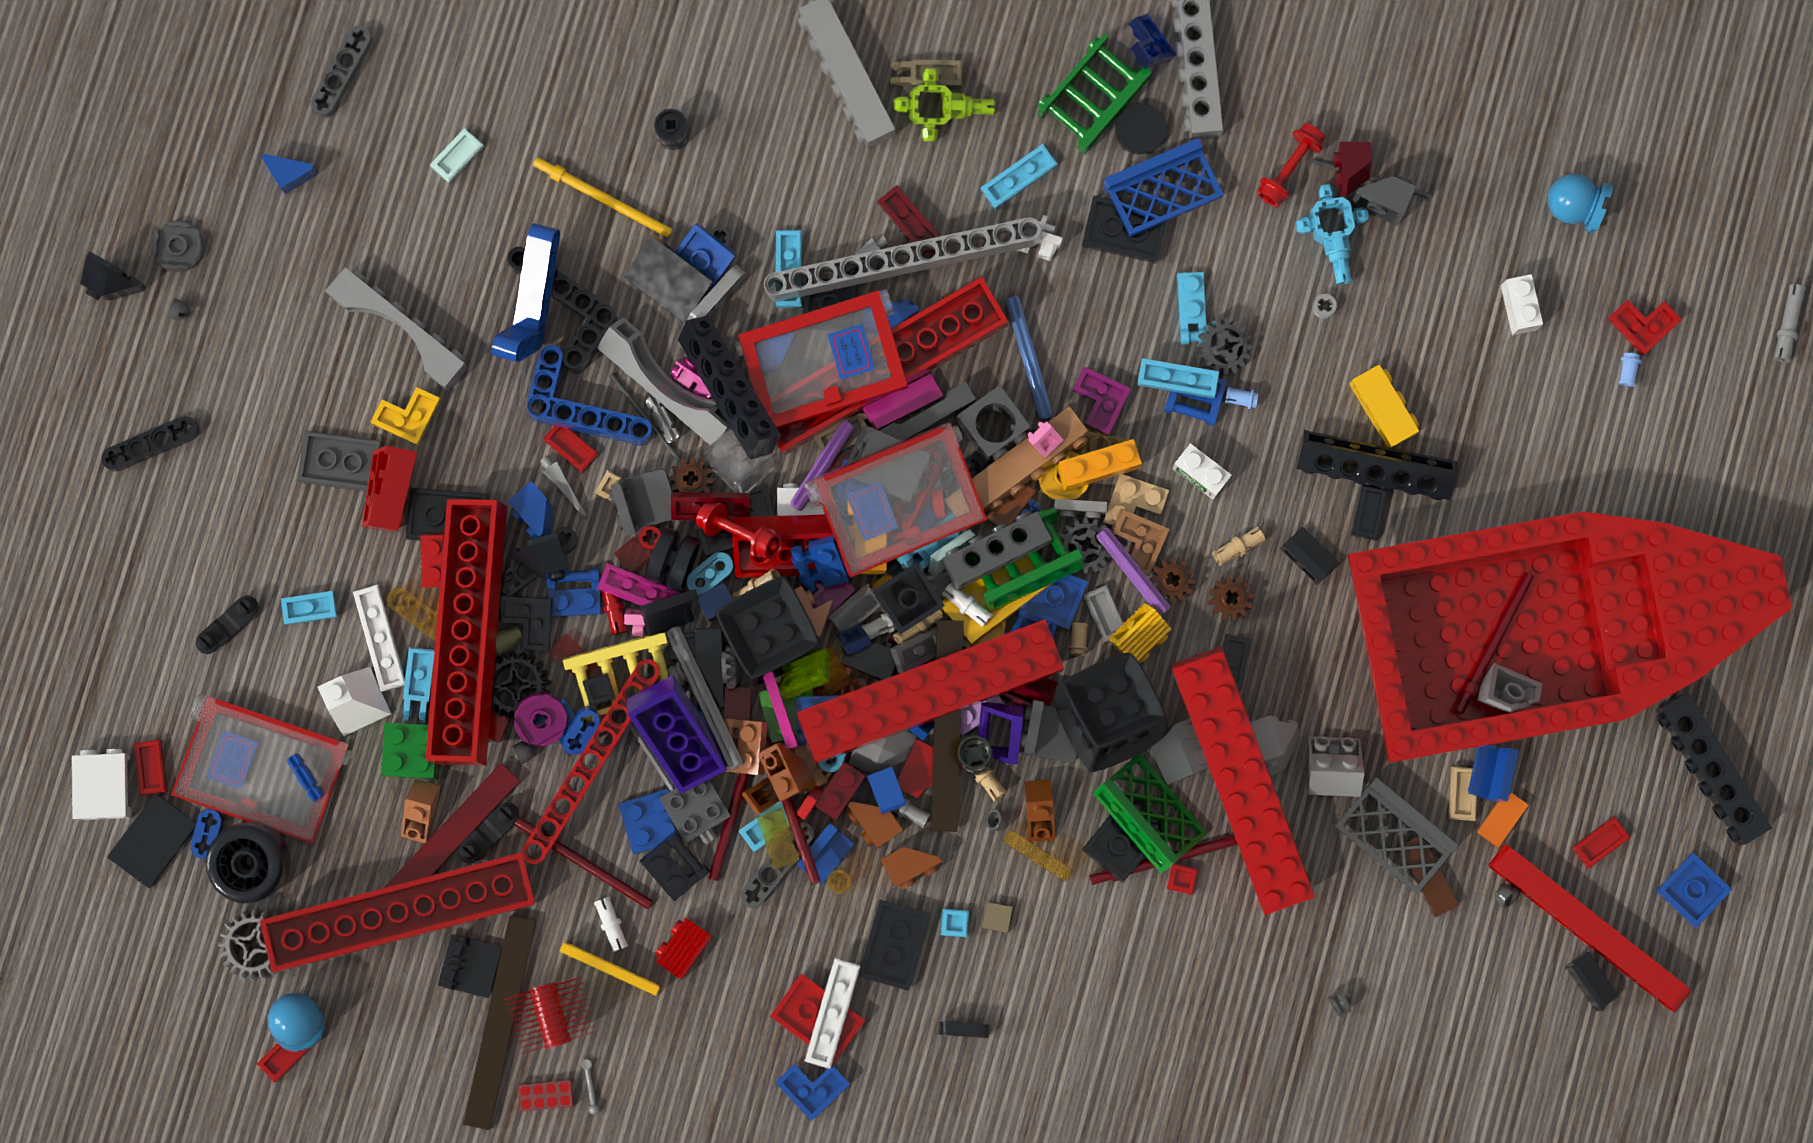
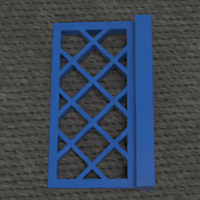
M1199 138L1105 178L1103 187L1107 195H1110L1130 237L1223 198L1224 194L1202 151L1203 146ZM1199 159L1203 167L1201 175L1186 171L1188 164ZM1174 171L1181 174L1178 185L1163 181L1165 173ZM1184 175L1198 180L1194 192L1180 187ZM1151 181L1158 184L1154 195L1140 191L1143 182ZM1204 182L1212 185L1215 193L1210 196H1204L1197 193L1200 183ZM1161 185L1175 190L1171 202L1157 197ZM1122 191H1128L1135 195L1131 205L1120 202L1117 194ZM1178 192L1192 196L1189 205L1181 206L1174 203ZM1138 195L1152 200L1148 212L1133 207ZM1154 202L1169 206L1167 214L1161 217L1152 214L1151 210ZM1131 211L1145 216L1142 225L1135 228L1132 227L1129 221Z

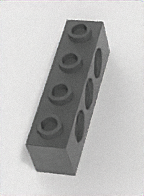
M1025 512L1015 518V523L1009 526L1006 523L1001 524L992 530L993 534L985 538L983 535H979L969 541V546L963 549L957 546L947 551L942 564L956 591L1050 545L1052 538L1038 512L1033 514ZM1014 532H1022L1026 537V541L1017 543L1013 540L1012 534ZM997 543L1002 547L1003 552L997 555L989 551L988 546ZM968 555H975L979 559V564L970 566L966 563L965 558Z

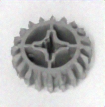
M253 909L250 916L249 912L244 910L242 911L243 920L238 915H234L232 918L235 925L230 922L225 923V927L230 930L229 933L220 932V936L225 937L226 942H219L218 946L226 947V951L219 953V956H228L229 958L223 965L229 967L234 964L230 973L235 975L241 970L240 979H246L249 974L250 980L256 981L258 973L262 980L267 979L266 970L271 975H275L276 973H272L269 960L258 967H251L258 955L261 953L267 954V950L259 948L251 951L252 947H249V943L244 942L258 939L256 943H260L261 947L266 948L259 920L269 918V911L264 910L260 916L259 910ZM258 923L256 929H253L248 937L238 935L240 930L246 925ZM235 943L244 949V963L241 962L236 954Z

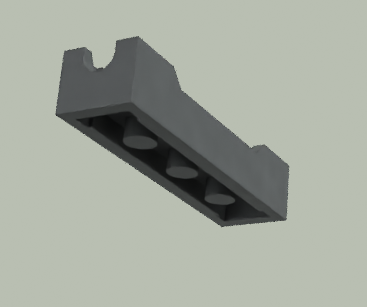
M965 381L948 391L946 399L902 424L892 423L881 429L880 432L905 441L927 432L963 412L976 402V398Z

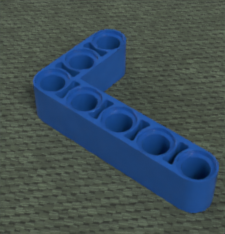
M533 223L529 228L514 325L496 335L492 344L493 356L520 362L540 350L545 336L560 242L559 229Z
M555 345L545 346L541 350L527 401V409L533 421L638 446H644L651 441L653 437L652 426L645 418L556 398L564 367L563 354ZM555 354L559 359L555 364H548L545 362L546 357ZM543 379H550L553 382L551 387L547 389L540 388L539 383ZM538 403L546 405V410L543 413L537 414L533 412V407ZM563 409H568L572 412L571 416L565 420L560 419L558 413ZM588 415H594L597 418L596 423L593 425H586L583 423V420ZM612 421H619L623 424L618 431H612L608 426ZM637 427H645L648 430L647 434L643 437L635 436L634 430Z

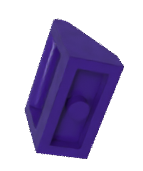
M991 702L981 703L978 736L988 741L991 713L1011 720L1008 747L991 746V749L994 753V759L1009 764H1018L1023 706Z

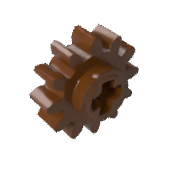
M691 457L690 464H686L684 459H680L681 468L672 466L674 473H676V476H669V481L676 483L671 486L673 492L678 490L680 492H711L707 485H713L715 481L707 477L713 471L710 468L704 470L706 465L704 460L697 465L694 457ZM690 475H694L695 479H698V481L693 482V486H689L688 482L685 481V479L690 478Z
M1175 557L1172 558L1170 565L1164 559L1161 560L1162 569L1159 567H1153L1152 569L1157 574V577L1152 576L1149 578L1152 583H1156L1155 587L1161 595L1168 597L1170 605L1174 602V597H1177L1182 603L1184 601L1183 593L1186 595L1193 593L1188 588V585L1191 586L1196 583V580L1189 579L1188 577L1194 570L1189 569L1186 571L1184 569L1186 561L1176 565ZM1168 575H1171L1172 578H1178L1179 581H1177L1176 587L1173 584L1168 585L1166 583L1169 579Z
M1226 576L1225 584L1219 580L1215 582L1218 590H1209V594L1215 596V598L1210 599L1207 603L1216 606L1212 612L1213 615L1219 612L1222 613L1221 621L1231 616V620L1234 623L1237 621V614L1242 618L1247 616L1244 608H1253V604L1247 601L1255 595L1253 593H1246L1250 584L1247 583L1241 586V577H1238L1233 583L1230 576ZM1227 593L1230 596L1234 594L1237 597L1234 601L1236 605L1232 603L1228 605L1226 603Z

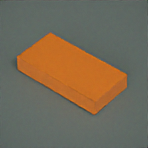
M1510 792L1508 802H1497L1476 833L1496 848H1499L1528 807V804Z

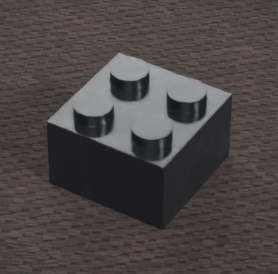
M913 558L869 585L870 590L900 635L945 606L920 565Z

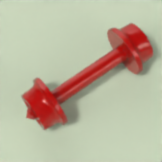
M1304 123L1299 130H1294L1292 133L1293 138L1300 144L1274 181L1266 177L1260 179L1261 186L1257 191V195L1264 203L1279 207L1284 200L1289 199V193L1283 188L1289 176L1307 150L1321 153L1323 149L1321 145L1326 137L1318 127Z
M707 502L700 508L697 514V526L703 529L707 536H714L721 529H724L751 542L750 551L751 555L755 558L764 557L771 559L780 549L781 535L775 532L771 525L765 524L757 532L749 530L727 520V508L722 503L713 504Z

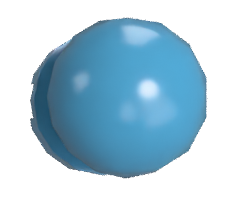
M1569 173L1559 177L1548 190V206L1553 216L1559 221L1572 225L1583 222L1585 224L1584 231L1595 234L1605 215L1606 209L1602 207L1606 198H1611L1613 185L1603 182L1600 187H1596L1588 177L1582 174Z
M290 993L281 996L271 1005L268 1014V1028L275 1041L285 1050L292 1052L314 1047L321 1040L325 1030L324 1017L317 1003L309 996L301 993Z

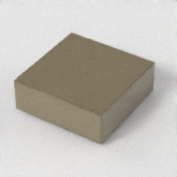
M986 902L982 928L1008 933L1013 907Z

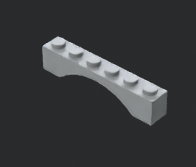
M344 268L325 292L348 312L378 315L400 326L411 336L417 345L427 375L449 391L468 369L463 362L466 358L455 349L451 352L443 346L446 342L437 334L433 333L430 336L424 331L426 326L417 318L413 317L410 320L404 315L406 310L395 301L390 304L385 300L386 294L374 285L370 288L365 284L366 278L354 269L350 272L347 268Z
M624 317L608 328L597 346L607 358L611 359L627 375L633 378L647 392L661 402L665 408L669 409L713 448L727 438L731 428L715 401L697 396L675 383L654 360L646 345L643 334Z

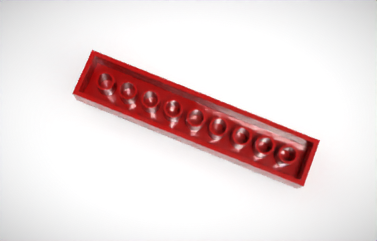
M983 277L976 279L900 323L891 330L907 384L1003 330L1009 324ZM878 336L868 342L875 366L874 370L840 380L836 363L833 362L771 398L770 401L774 414L825 399L823 389L838 385L841 394L891 378L880 337ZM885 396L779 428L778 431L781 436L777 445L785 456L813 440L815 436L863 411L865 406Z
M447 499L425 759L434 764L487 766L507 506L498 500Z
M1042 620L797 712V718L816 765L1056 675L1065 668L1047 622Z
M1220 646L1173 663L1172 670L1264 915L1315 898L1308 874L1223 647Z
M518 853L259 921L272 973H277L534 906L535 903L523 855Z

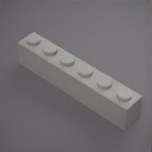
M815 0L799 8L800 17L797 18L803 32L808 31L811 37L809 44L814 54H820L823 60L820 66L826 77L831 76L834 82L831 87L837 99H843L846 105L843 107V111L849 122L854 121L857 127L854 132L860 144L865 143L869 149L894 137L895 128L830 1Z

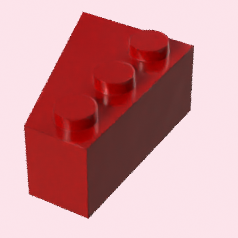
M384 446L373 450L361 527L391 533L398 531L399 527L401 528L404 521L403 508L408 495V487L417 454L416 451L391 446Z

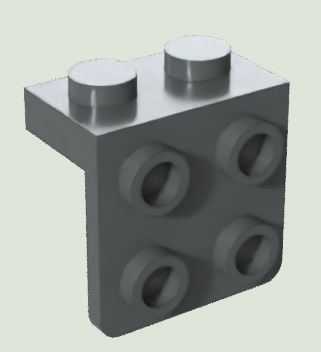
M661 468L616 480L610 486L609 497L611 503L617 506L619 513L617 515V523L620 530L624 529L625 536L636 534L640 528L671 520V492L673 490L665 469Z
M1034 700L1032 706H1027L1024 721L1029 722L1028 731H1022L1020 747L1024 748L1023 754L1073 763L1076 760L1077 753L1061 724L1056 707L1044 705V702Z

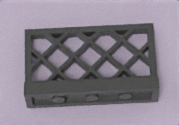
M1377 777L1371 780L1366 789L1361 793V797L1356 799L1334 826L1416 895L1448 856L1459 846ZM1368 794L1377 800L1378 812L1363 813L1362 801ZM1381 805L1389 811H1382ZM1359 806V813L1352 814ZM1382 814L1395 815L1398 819V829L1384 830ZM1378 815L1380 830L1365 831L1364 816ZM1360 816L1361 832L1351 833L1343 826L1349 817ZM1402 822L1409 828H1402ZM1403 831H1414L1418 834L1419 846L1404 847ZM1399 832L1400 847L1386 848L1384 833ZM1380 833L1382 849L1371 850L1366 845V834ZM1355 835H1362V841ZM1422 838L1430 845H1423ZM1423 848H1435L1442 855L1436 863L1425 864ZM1420 849L1421 864L1406 866L1405 850ZM1401 850L1402 866L1392 867L1387 863L1386 852ZM1375 852H1382L1383 859ZM1432 866V868L1426 874L1425 867ZM1421 867L1423 879L1415 886L1407 878V869ZM1396 869H1403V875Z

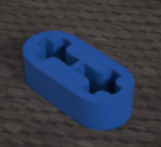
M585 706L581 708L565 731L563 747L568 753L573 755L582 753L599 727L600 717L594 707ZM589 715H592L593 723L588 722L585 728H583L584 722L582 717L587 718ZM580 733L579 742L581 744L575 743L574 746H571L569 738L575 739L577 734Z
M204 810L197 819L191 842V851L198 858L206 859L207 850L201 854V849L198 848V844L204 842L205 836H208L206 844L210 846L215 837L222 831L224 819L220 812L216 810ZM211 814H214L213 819L217 820L216 825H211L209 833H206L208 824L204 823L205 817L210 818Z

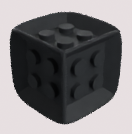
M786 575L767 581L749 590L714 612L740 665L750 679L752 687L765 683L763 675L773 671L775 678L824 651L823 644L819 642L814 626Z
M1130 652L1113 656L1077 672L1062 682L1057 689L1055 706L1059 719L1077 755L1090 772L1101 771L1128 760L1151 748L1164 735L1167 719L1161 701L1141 664Z

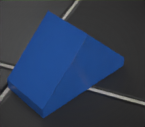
M264 153L262 155L264 163L285 194L317 175L318 170L313 164Z
M892 767L867 776L881 814L906 806Z

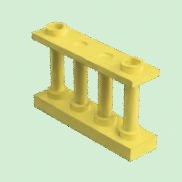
M666 631L564 658L565 670L572 669V673L576 674L584 706H590L582 683L583 680L588 679L586 674L587 664L597 662L598 666H601L603 674L608 673L616 698L619 695L611 665L613 657L622 655L623 659L627 660L631 675L638 665L636 657L639 655L638 651L648 648V651L652 652L654 661L660 667L659 681L669 677L662 649H664L663 644L668 643ZM634 686L636 694L641 692L638 687ZM615 699L610 700L611 705L596 709L600 720L602 719L601 715L607 714ZM589 715L587 718L582 717L583 720H586V723L593 722L592 715Z

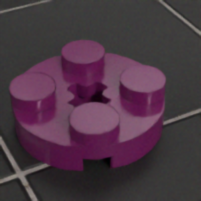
M547 692L534 693L525 697L514 711L515 730L524 742L538 746H548L559 740L564 733L567 723L566 710L556 697ZM538 713L547 716L545 719L546 724L543 726L540 723H533L536 719L535 715Z

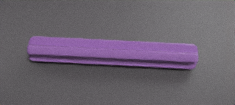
M843 420L792 498L790 503L796 510L802 511L815 492L811 479L828 472L854 431V426L848 421Z
M1104 528L1100 531L1096 538L1148 604L1160 616L1170 609L1169 603L1111 530Z

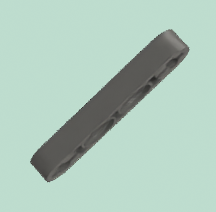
M355 26L348 32L312 97L311 107L319 117L326 118L335 112L370 49L372 36L365 27ZM363 33L366 40L365 42L360 41L356 46V49L359 51V54H357L353 50L357 43L354 37L356 35L361 36ZM348 54L354 56L355 61L352 66L344 67L341 65L343 56ZM333 77H340L343 83L340 88L331 89L329 87V80ZM324 90H327V92H329L331 95H335V98H332V96L329 95L327 99L329 107L322 108V110L320 111L318 102H324L326 100L327 95L324 92Z
M800 822L802 829L804 827L809 829L807 831L809 836L807 843L809 846L814 838L813 828L806 822ZM791 829L743 888L741 900L747 907H759L801 856L800 852L792 844L786 842L789 837L793 841L795 840ZM783 847H789L793 851V858L789 862H782L778 857V852ZM766 868H773L777 873V878L772 883H766L762 879V872ZM758 879L763 886L769 889L766 893L763 889L757 894L760 898L758 902L752 901L748 903L746 892L748 890L753 892L758 887V885L753 884Z

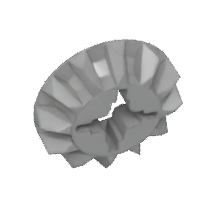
M726 647L725 652H722L723 684H727V689H734L737 683L736 655L731 647Z

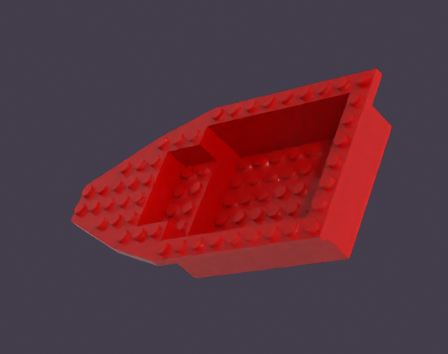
M1584 511L1348 554L1389 763L1626 720L1703 677L1792 609L1782 558L1779 555L1667 523ZM1525 572L1530 573L1534 578L1478 686L1480 687L1488 671L1496 663L1542 683L1539 703L1534 706L1506 712L1479 702L1478 691L1476 697H1472L1464 714L1456 712L1454 708L1463 693L1461 689L1465 681H1469L1523 574Z

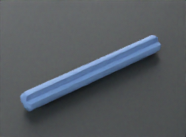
M1013 296L1006 299V305L1039 419L1047 420L1053 417V412L1020 298Z

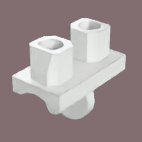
M1043 215L1040 222L1042 238L1038 243L1041 245L1038 257L1051 261L1056 250L1059 251L1062 237L1053 235L1055 226L1046 224L1048 216ZM1028 227L1024 230L1023 234L1027 237H1032L1037 233V230ZM1030 247L1018 249L1017 251L1028 253Z

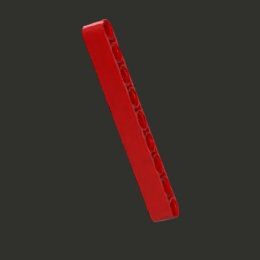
M645 659L640 661L525 843L522 855L527 862L531 864L541 862L563 831L631 722L627 714V689L631 686H636L640 691H643L654 685L658 679L660 667L654 660ZM646 663L652 664L655 668V674L650 679H646L641 675V667ZM621 708L626 712L627 719L624 723H616L613 720L612 714L615 709ZM602 731H608L613 736V741L609 746L602 745L598 740L599 734ZM587 754H595L598 757L599 763L596 768H589L585 765L584 759ZM574 776L581 777L585 782L584 788L580 791L574 790L570 785V781ZM559 799L569 801L571 807L569 812L561 813L557 810L556 804ZM546 821L553 822L556 826V833L552 836L546 835L542 830L543 823ZM531 844H537L542 848L541 857L533 858L529 855L528 848Z
M1504 844L1488 864L1495 873L1669 1010L1676 1013L1692 992L1679 979L1508 845Z

